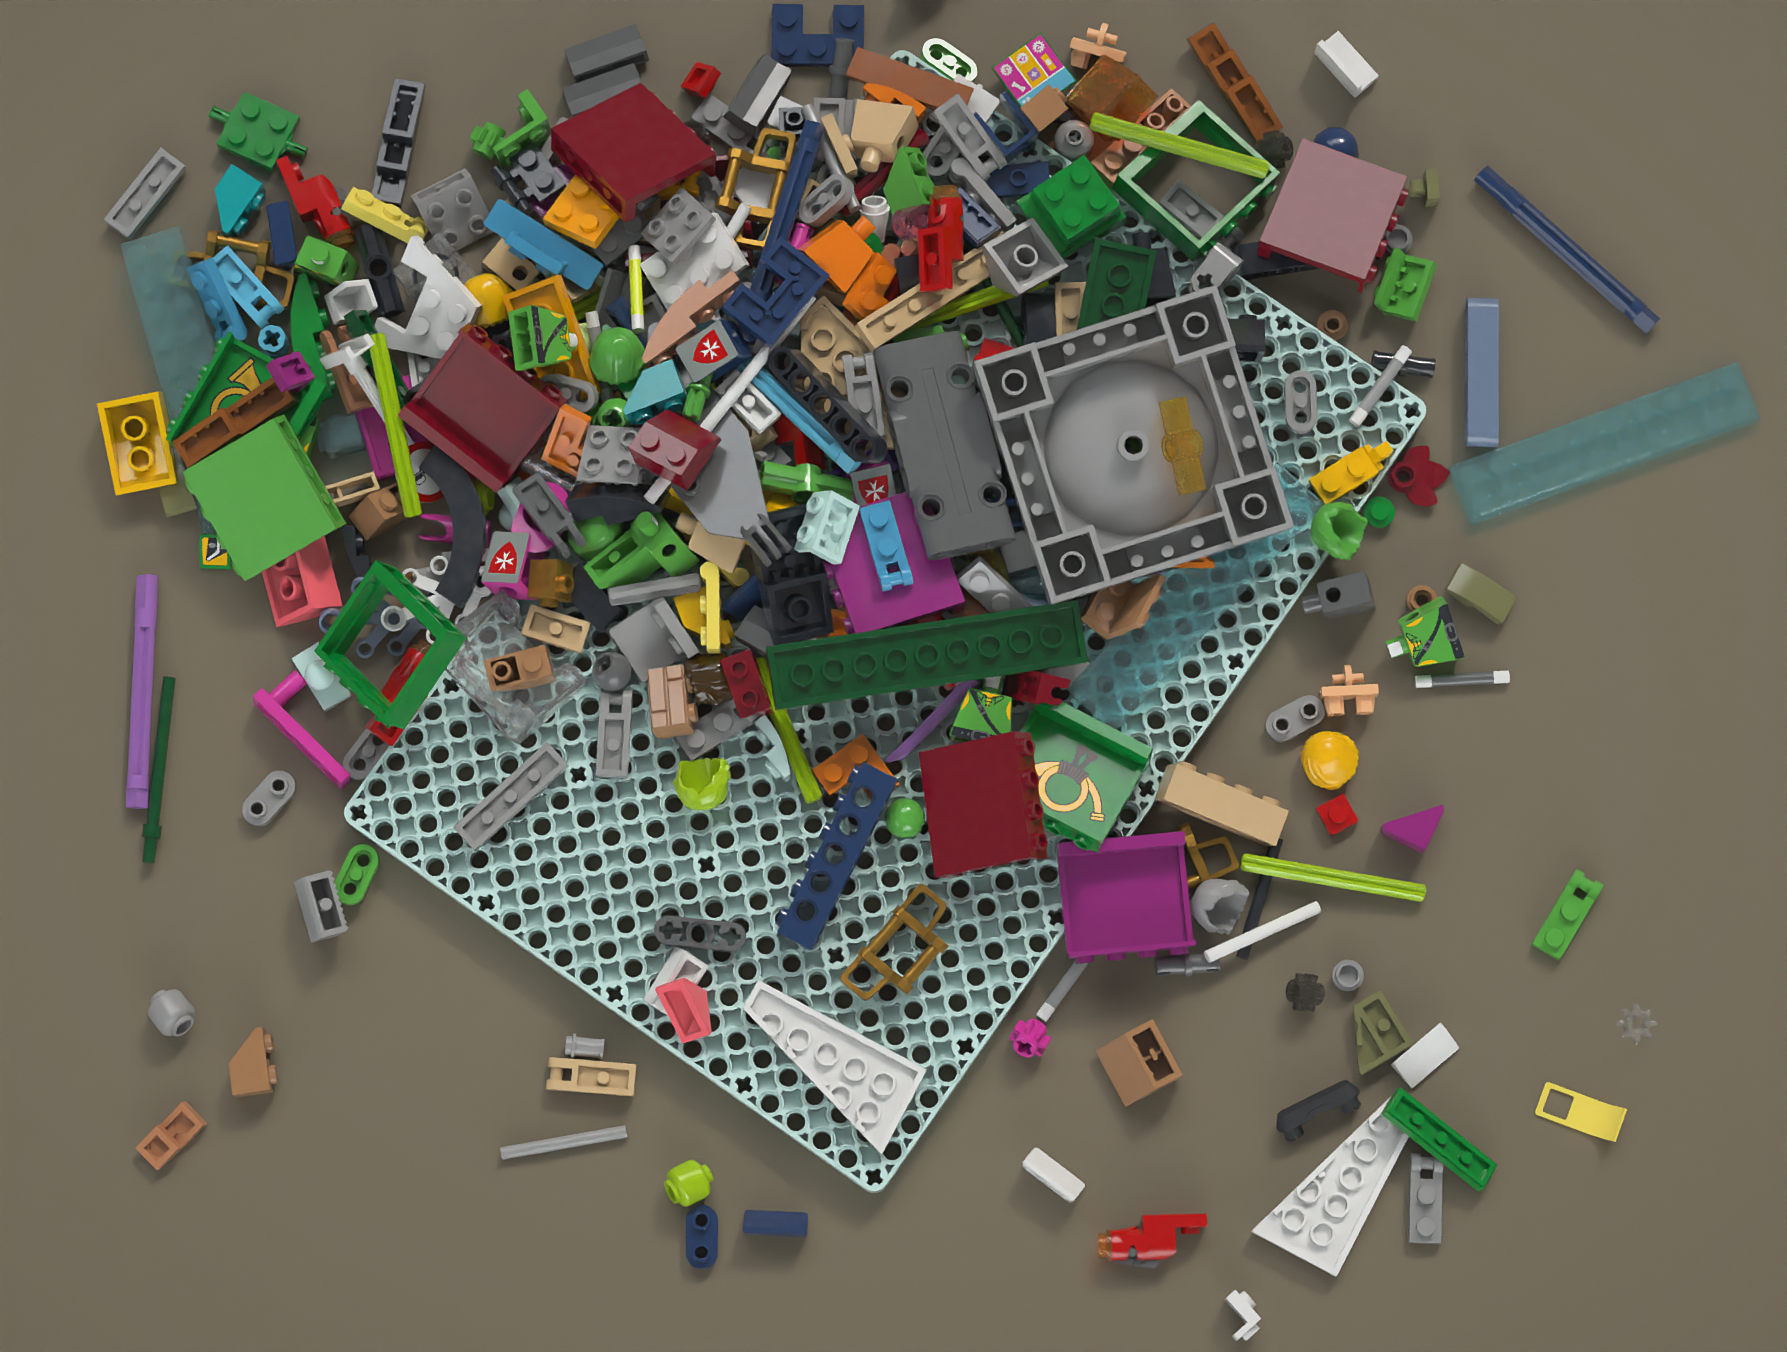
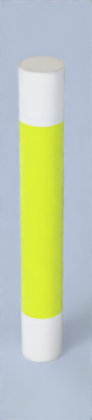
M631 245L628 248L631 326L633 333L640 334L644 332L642 269L639 265L641 264V247Z

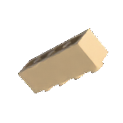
M1184 761L1166 766L1154 799L1155 801L1265 847L1277 845L1289 812L1279 807L1281 802L1267 796H1263L1262 799L1252 795L1253 790L1242 785L1235 784L1234 787L1224 784L1225 779L1213 773H1207L1206 776L1196 772V766Z

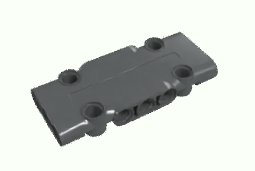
M959 331L945 332L892 343L875 349L873 354L884 392L883 402L888 408L887 421L906 494L913 501L915 509L914 520L919 525L928 560L945 559L996 548L1014 542L1016 537L1005 500L1007 496L1006 489L1000 481L1002 471L983 398L975 389V373L968 363L961 333ZM954 375L962 376L966 384H955L951 377ZM900 388L905 392L906 396L903 398L895 397L891 393V389ZM983 494H994L997 497L998 502H987L984 499ZM932 506L936 509L937 515H926L922 507Z

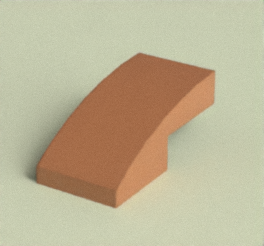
M186 1101L181 1102L160 1125H157L139 1143L136 1149L156 1170H160L203 1129L207 1122Z

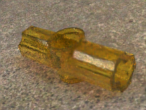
M1179 397L1158 402L1165 431L1161 444L1162 452L1165 459L1172 463L1178 495L1207 490L1200 461L1204 448L1203 440L1200 433L1193 429L1187 398Z

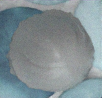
M1206 880L1198 886L1192 897V915L1208 932L1226 933V935H1229L1237 919L1240 917V912L1244 910L1243 905L1246 904L1249 891L1237 880Z

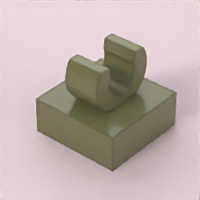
M1438 168L1425 169L1423 180H1410L1408 185L1409 197L1424 196L1425 207L1437 206L1439 203Z

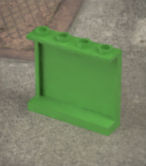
M285 415L273 418L182 472L187 489L198 499L203 517L213 525L217 532L216 539L223 549L227 550L232 559L231 564L237 575L242 576L244 581L259 575V573L346 524Z

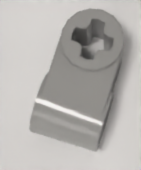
M1219 242L1216 243L1193 274L1189 293L1201 290L1198 288L1199 284L1204 285L1205 283H1208L1209 287L1217 285L1220 292L1225 284L1238 272L1243 264V260Z

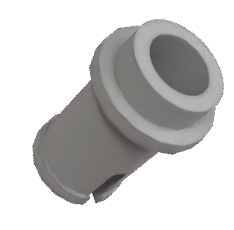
M573 1033V1036H567L565 1055H571V1059H574V1056L603 1059L605 1039L576 1037V1034Z

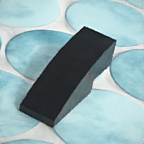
M593 482L592 484L575 485L566 498L565 503L575 522L602 515L607 526L636 519L640 513L645 511L651 514L662 512L671 494L669 490L665 489L657 501L651 504L644 498V495L652 485L641 483L638 486L625 483L606 485L605 482Z

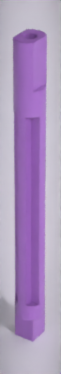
M151 574L138 575L136 578L133 677L126 787V808L132 809L148 808L154 647L159 576Z

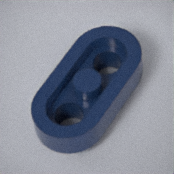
M697 1205L691 1208L686 1216V1258L693 1267L707 1269L716 1262L718 1257V1217L711 1207ZM699 1215H705L708 1218L707 1224L703 1227L696 1224V1218ZM699 1247L707 1248L708 1254L703 1259L696 1256V1250Z

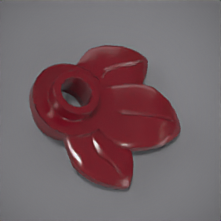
M1426 445L1410 448L1405 453L1403 460L1390 468L1388 482L1395 491L1405 493L1413 504L1430 507L1438 503L1433 489L1444 483L1450 475V471L1441 464L1429 461L1430 450L1429 446ZM1399 473H1406L1409 480L1402 483L1398 480L1397 476Z

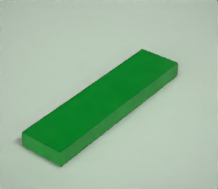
M1401 1087L1394 1091L1381 1112V1115L1477 1191L1484 1189L1498 1164Z

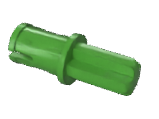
M714 372L700 382H693L692 380L687 385L686 392L688 395L682 411L683 418L692 422H697L700 419L705 399L709 398L711 394L709 387Z

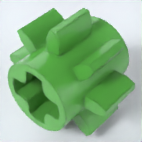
M485 122L483 128L475 125L469 137L471 139L470 142L474 144L472 151L485 159L493 160L495 156L493 147L505 139L506 131L490 122Z

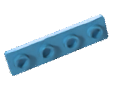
M502 199L497 200L484 222V226L506 239L504 242L511 246L508 250L510 253L522 260H525L526 257L532 259L537 263L535 268L549 277L553 273L555 275L562 274L582 288L589 290L604 267L602 262Z

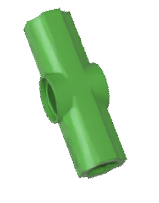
M763 461L760 467L759 478L762 490L791 495L793 501L798 504L807 505L814 492L830 490L853 502L854 491L851 479L824 474L816 465L805 463L791 467Z

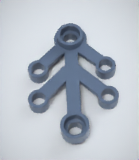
M357 577L352 581V593L355 592V585L360 583L364 577ZM388 590L386 594L393 596V594ZM384 599L377 606V611L373 612L365 624L378 625L367 637L360 638L356 642V653L361 658L372 656L376 645L389 632L382 625L381 614L384 609L392 605ZM327 608L321 612L319 627L325 634L332 625L325 621L326 617L334 615L337 618L340 614L338 609ZM393 613L389 616L388 621L391 625L400 622L399 614ZM416 617L406 621L409 623L399 635L391 636L388 639L387 650L391 655H402L406 645L420 629L428 630ZM394 641H399L402 644V648L393 650L390 645ZM367 643L371 646V649L368 652H362L359 646Z

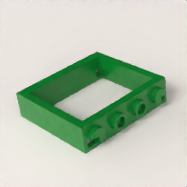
M1200 100L1195 102L1164 131L1186 137L1196 128L1217 147L1266 160ZM1147 147L1117 175L1112 190L1194 262L1201 255L1206 257L1217 243L1216 240L1221 236L1228 237L1238 225L1236 222L1242 216L1247 219L1258 206L1256 203L1262 197L1267 200L1277 189L1275 183L1280 172L1269 163L1268 173L1265 178L1261 179L1249 175L1258 185L1200 240L1194 237L1135 184L1169 152Z
M376 560L314 652L325 662L323 667L336 674L340 678L339 683L358 696L357 702L375 714L374 719L376 721L382 722L387 728L394 726L405 729L467 637L395 566ZM388 590L436 637V640L393 703L345 656V653Z

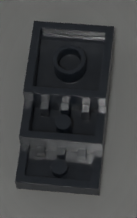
M806 504L768 512L769 520L792 547L790 551L786 552L770 533L768 537L778 548L782 557L776 560L762 542L758 543L772 563L769 567H766L751 548L759 592L773 645L787 644L834 633L827 575L821 569L820 557L811 552L800 553L794 549L797 542V532L802 526L807 511Z

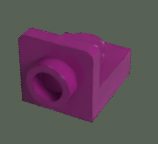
M299 351L271 360L266 366L281 392L291 389L295 393L300 392L315 377Z

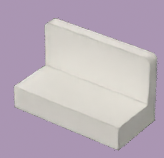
M1339 31L1325 42L1321 40L1317 43L1314 54L1354 98L1378 79L1379 75Z

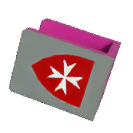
M885 459L877 464L861 463L858 469L850 474L844 471L845 477L851 479L854 491L853 503L859 506L896 495L890 463Z
M500 531L493 533L481 582L498 598L535 600L528 597L530 561L545 559L546 551L540 553L528 552L531 541L529 533Z

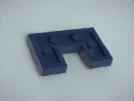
M772 4L771 58L785 67H829L833 65L835 38L855 40L852 59L857 47L864 49V5H834L833 34H803V4Z
M781 236L764 255L760 263L784 282L767 302L741 283L721 308L723 312L770 349L830 276Z

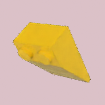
M157 391L97 403L116 495L178 483L173 446L166 440L168 436L166 429L170 421L164 392Z

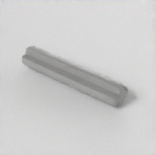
M698 573L611 587L608 589V597L612 606L658 599L660 597L664 598L699 592L702 587L701 579Z

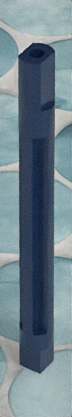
M805 120L750 290L765 302L771 296L777 276L764 267L760 261L780 236L787 242L789 241L825 129L819 122ZM738 324V329L746 343L755 345L757 338Z
M1488 165L1475 177L1474 181L1498 201L1504 209L1646 334L1660 320L1646 304Z

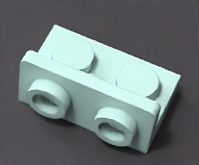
M832 490L814 492L807 502V511L802 526L797 532V542L794 549L800 553L811 552L833 565L841 564L860 506Z

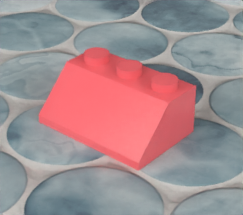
M325 536L262 572L276 627H283L316 618L327 608L337 609L343 606Z

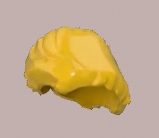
M484 273L470 278L464 286L482 305L474 325L481 328L494 327L497 323L501 324L509 319L502 296L513 292V290L502 278L492 273Z
M1324 731L1311 735L1305 741L1300 752L1303 770L1311 783L1327 790L1339 789L1342 784L1352 778L1359 764V751L1354 741L1339 732Z

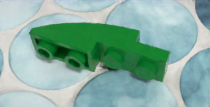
M305 272L299 275L293 296L291 310L293 352L299 351L305 362L309 365L310 370L315 376L314 380L317 379L327 385L330 392L324 400L326 401L334 398L332 388L337 387L331 369L326 371L319 360L327 354L323 350L321 341L316 342V340L320 339L321 332L326 331L325 327L330 326V322L325 308L320 310L318 308L316 299L320 298L321 295L316 280L310 281Z

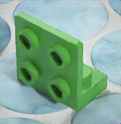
M528 89L517 95L520 106L517 109L525 126L493 147L497 161L502 167L507 164L512 166L509 158L532 142H535L539 149L543 147L551 134V127L547 116Z

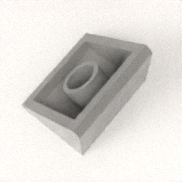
M1033 217L989 241L982 247L992 285L1017 297L1068 268L1066 262Z

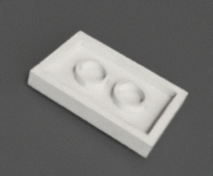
M712 213L716 218L715 222L678 264H672L659 251L639 264L667 311L698 280H701L704 286L709 288L732 270L735 274H738L749 266V263L718 213Z

